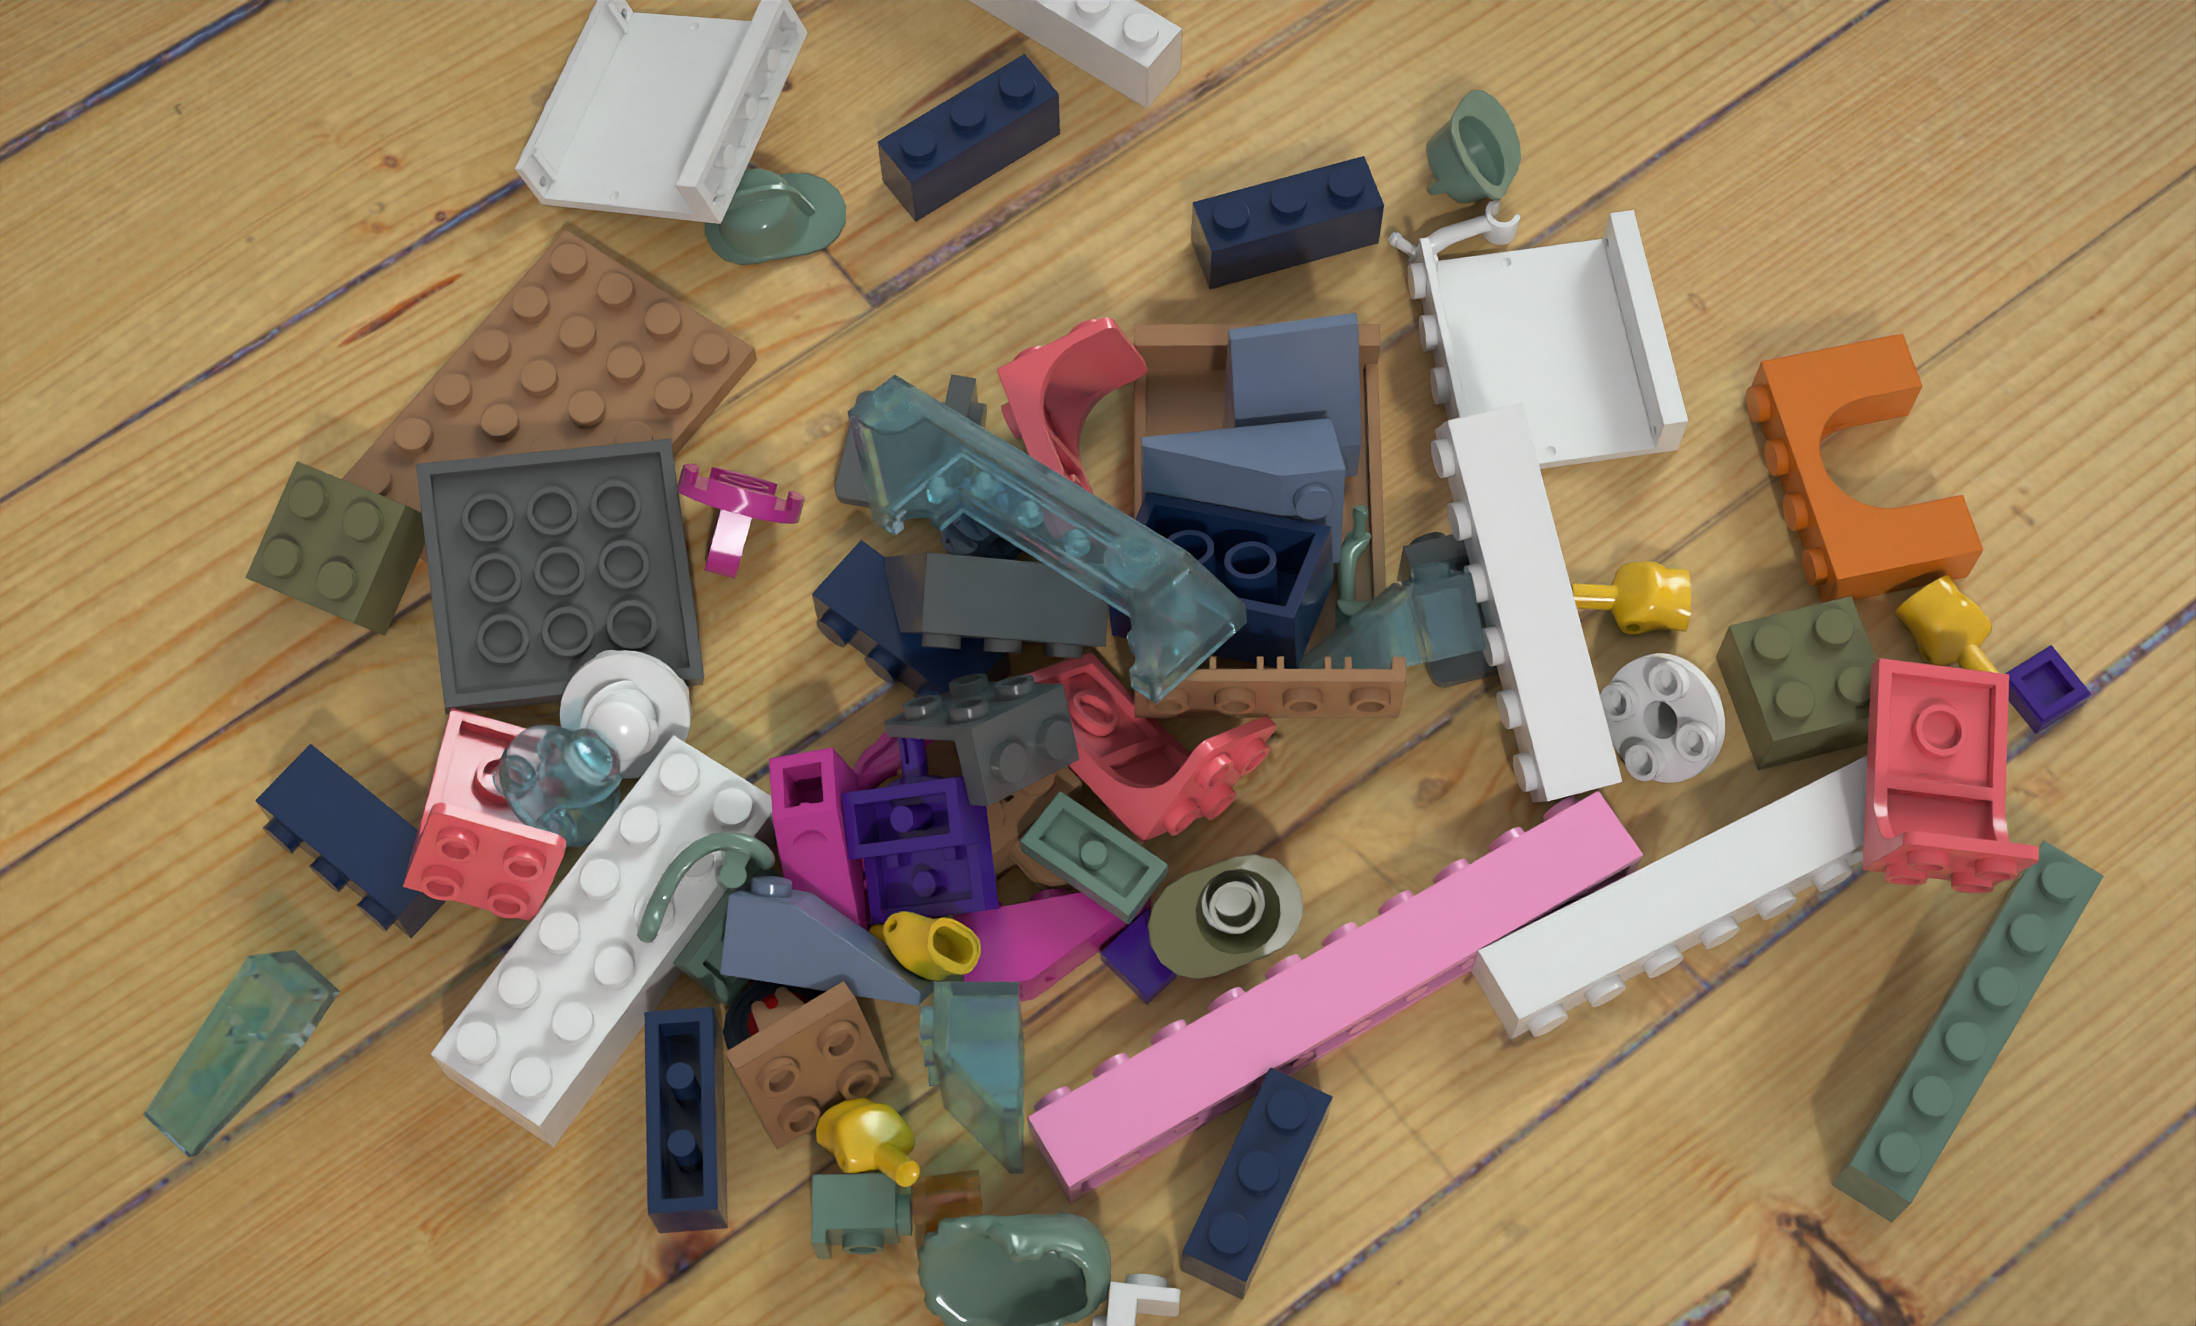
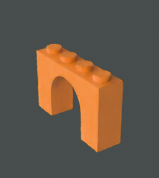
M1903 333L1761 361L1752 386L1748 387L1746 391V403L1750 418L1754 423H1761L1766 438L1764 454L1767 468L1773 477L1779 476L1785 493L1783 511L1786 523L1791 531H1798L1804 548L1802 552V567L1805 578L1810 586H1817L1822 603L1852 596L1853 600L1927 586L1946 575H1949L1952 580L1966 578L1983 552L1982 544L1963 495L1896 508L1870 506L1851 498L1841 491L1830 479L1823 466L1820 455V443L1834 432L1849 427L1909 415L1923 386Z

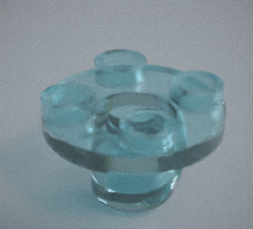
M536 725L527 728L506 746L500 763L494 769L492 775L496 790L505 797L511 810L524 825L562 836L566 840V847L590 845L621 804L619 784L622 780V774L619 772L621 766L619 753L608 737L594 729L582 728L571 731L554 725Z

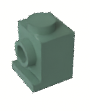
M886 1174L812 1175L811 1244L818 1259H831L832 1245H842V1251L848 1254L869 1255L883 1252L884 1244L900 1243V1236H912V1194H900L899 1185Z

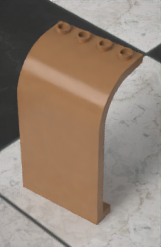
M1134 324V346L1144 358L1148 368L1145 375L1134 380V520L1141 508V437L1223 429L1228 330L1267 324ZM1358 324L1361 450L1357 476L1345 478L1341 538L1342 545L1346 534L1353 530L1354 518L1352 513L1355 506H1366L1368 509L1366 531L1371 534V539L1356 565L1355 591L1356 601H1372L1370 639L1337 638L1335 636L1338 580L1337 563H1333L1334 581L1298 669H1284V657H1277L1276 668L1264 666V657H1257L1256 664L1134 640V718H1261L1264 716L1269 718H1397L1399 716L1407 677L1406 657H1392L1391 665L1389 659L1378 360L1381 347L1380 324Z

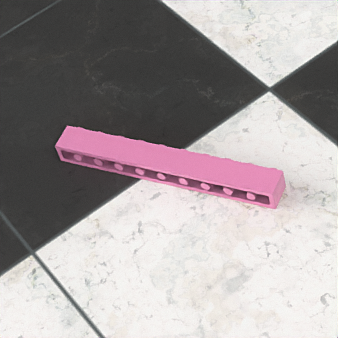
M1599 791L1581 801H1578L1576 796L1565 798L1544 814L1543 823L1525 833L1521 827L1507 831L1491 843L1488 848L1490 853L1471 864L1465 858L1451 863L1434 877V885L1415 896L1411 890L1395 895L1378 909L1380 916L1358 928L1355 922H1350L1337 928L1322 941L1321 944L1324 948L1303 960L1298 954L1281 960L1265 974L1266 981L1247 992H1244L1242 987H1236L1225 992L1208 1006L1210 1013L1187 1025L1185 1020H1178L1167 1025L1151 1038L1152 1046L1129 1058L1127 1053H1121L1111 1057L1093 1071L1092 1075L1095 1079L1071 1092L1068 1086H1064L1048 1093L1034 1105L1036 1112L1028 1116L1029 1134L1068 1201L1072 1203L1255 1097L1270 1068L1287 1076L1293 1075L1469 973L1473 968L1478 950L1636 872L1643 853Z

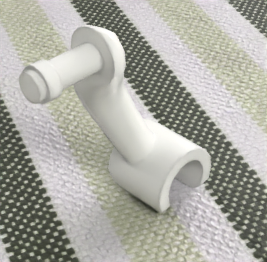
M1493 200L1488 203L1484 215L1440 228L1428 236L1432 254L1435 255L1452 244L1481 233L1488 242L1494 245L1509 244L1517 235L1520 215H1515L1509 222L1496 221L1501 202ZM1393 232L1388 239L1389 244L1394 248L1397 247L1409 256L1408 264L1416 263L1418 246L1416 247L1403 238V235L1399 232Z

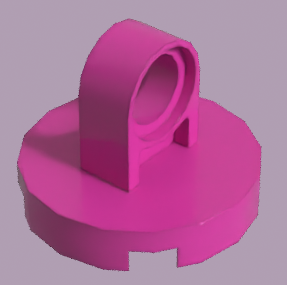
M685 464L682 467L677 485L679 493L695 501L720 509L704 571L735 579L752 518L785 524L799 522L805 497L800 493L789 491L787 500L775 496L778 485L776 483L718 467H712L709 478L699 477L700 467L697 464Z

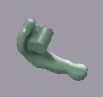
M736 832L713 833L693 842L671 862L658 881L638 927L637 936L640 941L652 943L655 940L666 909L677 886L689 869L701 858L713 852L722 851L721 866L716 870L715 879L720 887L734 889L740 887L745 882L747 876L745 867L749 859L764 870L771 868L775 864V856L771 849L755 837Z

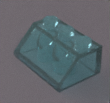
M934 982L933 1005H921L920 1047H924V1066L928 1067L929 1086H940L943 1107L1010 1174H1024L1025 1038L1019 982Z

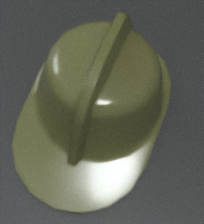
M1256 854L1243 855L1209 865L1183 875L1163 889L1153 903L1148 920L1150 946L1160 963L1177 975L1193 979L1218 976L1250 962L1265 958L1286 946L1298 931L1303 914L1301 889L1288 869L1275 859Z

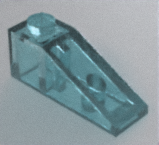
M1448 561L1434 562L1411 568L1412 579L1392 583L1303 656L1298 669H1323L1324 657H1331L1332 669H1343L1345 657H1352V669H1390L1392 657H1406V667L1485 650L1471 573L1450 570Z
M295 950L247 956L143 1115L189 1158L197 1156L305 1045L340 993V990Z

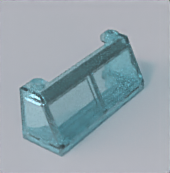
M894 374L848 411L873 522L896 536L904 529L903 521L928 518L931 520V525L934 528L942 531L964 513L1129 616L1132 630L1127 633L1129 651L1136 655V662L1129 669L1131 688L1157 704L1247 623L1245 604L1188 551Z

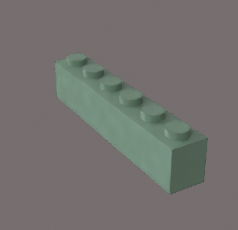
M2043 841L2039 846V862L2019 872L2018 878L2014 880L1832 1184L1834 1187L1891 1223L1912 1203L2104 877L2102 874L2048 842Z

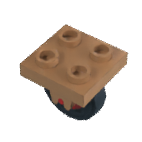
M757 980L736 997L726 1013L723 1036L728 1051L724 1054L763 1128L777 1150L795 1138L813 1130L817 1126L820 1117L831 1107L846 1100L866 1098L875 1089L893 1079L860 1006L844 981L828 991Z

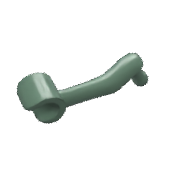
M1357 505L1352 513L1354 518L1353 530L1346 534L1345 540L1341 545L1340 563H1337L1338 600H1336L1335 636L1337 638L1370 639L1372 601H1356L1355 575L1357 562L1368 546L1371 534L1366 531L1368 509L1364 505Z

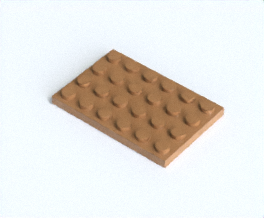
M565 229L346 473L342 480L392 499L422 513L416 464L663 439H671L674 458L757 361L755 349ZM425 545L419 558L428 563Z

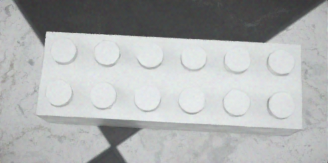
M673 735L431 1052V1056L445 1075L554 1148L644 1026V1012L655 1011L683 973L673 964L727 891V889L720 887L715 879L716 870L721 866L722 851L704 856L689 869L677 886L666 909L655 940L652 943H645L640 941L637 936L638 927L648 901L661 876L681 851L696 840L713 833H743L762 841L772 851L777 845L773 825L771 796Z

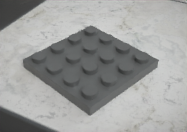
M671 439L416 464L445 715L450 713L451 708L473 712L559 702L562 700L569 681L578 669L606 650H628L648 654L669 666L679 678L684 680L687 686L703 685L704 672Z

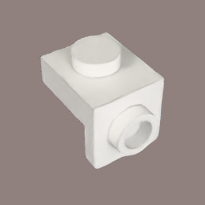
M1149 1274L1127 1275L1126 1283L1111 1282L1107 1316L1094 1315L1092 1326H1136L1137 1313L1177 1317L1179 1315L1181 1290L1168 1288V1280L1160 1276Z

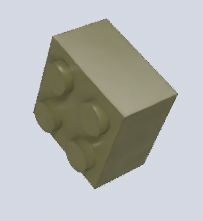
M297 461L245 578L385 636L425 546L422 513Z
M1852 596L1729 626L1717 652L1716 660L1758 770L1868 743L1871 665L1877 659Z

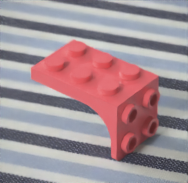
M1109 317L1083 321L1073 327L1068 335L1045 346L1025 349L1017 354L1012 362L997 368L1009 401L1001 405L1002 414L1013 436L1017 440L1023 438L1029 455L1021 458V464L1032 488L1037 493L1043 491L1049 508L1041 512V517L1051 540L1056 546L1065 545L1070 558L1076 566L1085 564L1087 567L1112 569L1118 556L1081 461L1080 436L1089 413L1104 396L1142 377L1148 371L1142 355L1117 323Z
M1092 652L1082 655V659L1072 658L1024 674L1033 676L1035 683L1063 684L1079 760L1068 765V768L1091 788L1106 804L1109 813L1117 821L1123 823L1141 843L1166 832L1171 836H1175L1198 818L1205 816L1208 820H1212L1224 812L1237 795L1232 788L1241 775L1244 776L1253 771L1268 755L1270 747L1266 742L1277 728V725L1268 716H1264L1208 738L1191 752L1183 747L1155 718H1134V696Z
M1879 658L1871 665L1863 870L1885 873V881L1898 885H1922L1927 883V878L1951 881V889L1958 892L1988 893L1993 891V886L2018 878L2019 872L2039 862V847L2011 843L2006 827L2005 799L2009 674Z
M451 708L442 735L403 887L424 892L427 896L437 900H453L486 909L499 917L519 918L531 922L536 914L539 913L564 857L566 840L557 834L575 756L566 740L457 708Z

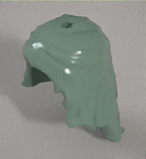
M1059 1212L1054 1215L1025 1214L1009 1216L979 1214L958 1218H944L938 1223L937 1231L928 1232L925 1235L924 1243L917 1251L920 1262L917 1273L920 1285L926 1292L924 1297L925 1304L932 1314L941 1318L945 1326H1064L1068 1323H1077L1094 1313L1099 1305L1108 1299L1111 1281L1109 1244L1098 1226L1086 1220L1085 1217L1072 1213Z

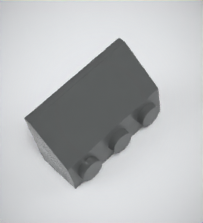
M928 552L885 557V574L900 633L922 634L921 647L961 649V638L984 639V652L1022 654L1023 642L1044 644V656L1074 659H1082L1083 647H1106L1108 618L1106 580L1111 569Z

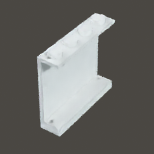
M597 0L572 53L567 59L554 90L544 106L528 143L521 153L515 170L542 205L721 224L808 32L789 0H761L752 21L636 13L632 11L626 0Z
M1634 210L1610 213L1603 239L1438 261L1437 254H1432L1429 237L1420 238L1416 263L1408 264V286L1411 298L1413 300L1421 299L1424 315L1419 316L1420 341L1424 352L1433 351L1436 368H1432L1430 372L1432 396L1436 405H1445L1448 420L1522 402L1540 469L1678 450L1688 418Z

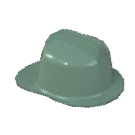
M1482 90L1470 91L1461 99L1451 119L1429 139L1426 144V155L1432 174L1426 190L1431 196L1446 193L1454 201L1462 204L1472 203L1487 197L1501 200L1505 196L1521 161L1520 142L1508 113L1493 96Z
M761 168L747 169L741 178L721 224L705 222V236L716 254L725 261L739 265L760 264L771 260L808 255L827 248L839 238L846 223V205L839 191L823 178L809 173L778 175L776 172Z

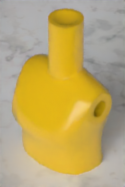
M1653 561L1632 562L1618 568L1611 585L1571 584L1577 609L1611 610L1619 629L1626 634L1634 635L1655 630L1686 632L1688 629L1691 613V584L1688 569L1667 568Z
M1949 575L1943 576L1925 586L1903 602L1896 610L1895 616L1909 629L1916 641L1921 656L1927 664L1943 666L1958 662L1963 669L1999 673L1980 649V646L1991 634L1992 625L1988 617L1975 602L1962 594Z
M900 911L889 916L885 924H874L869 930V933L889 947L892 954L903 967L927 980L941 981L949 975L970 973L981 955V944L976 934L970 928L952 918L931 919L913 912Z
M866 1098L846 1100L831 1107L820 1117L816 1129L817 1142L821 1147L834 1155L840 1169L844 1173L858 1174L880 1170L902 1187L911 1186L918 1179L920 1174L919 1165L907 1156L915 1147L913 1132L905 1120L889 1104L874 1103Z

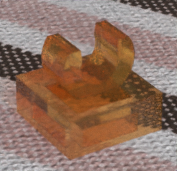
M979 1169L918 1177L916 1182L911 1185L914 1224H925V1235L928 1232L937 1231L938 1223L944 1218L984 1215Z

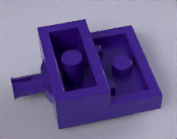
M897 739L902 779H896L882 788L841 793L849 860L860 858L864 860L871 924L885 923L889 916L900 911L913 912L925 917H937L999 909L986 806L969 804L963 776L945 778L938 775H929L925 739Z

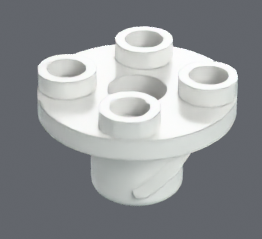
M628 650L603 651L578 669L564 691L560 705V723L565 740L573 753L585 765L601 774L624 779L642 777L673 735L684 742L686 741L692 716L688 686L669 666L653 656Z
M1664 653L1640 657L1622 667L1613 677L1610 685L1603 688L1600 694L1612 744L1625 761L1626 769L1630 775L1637 780H1655L1664 783L1681 782L1700 774L1717 758L1725 736V716L1721 697L1707 676L1689 661Z

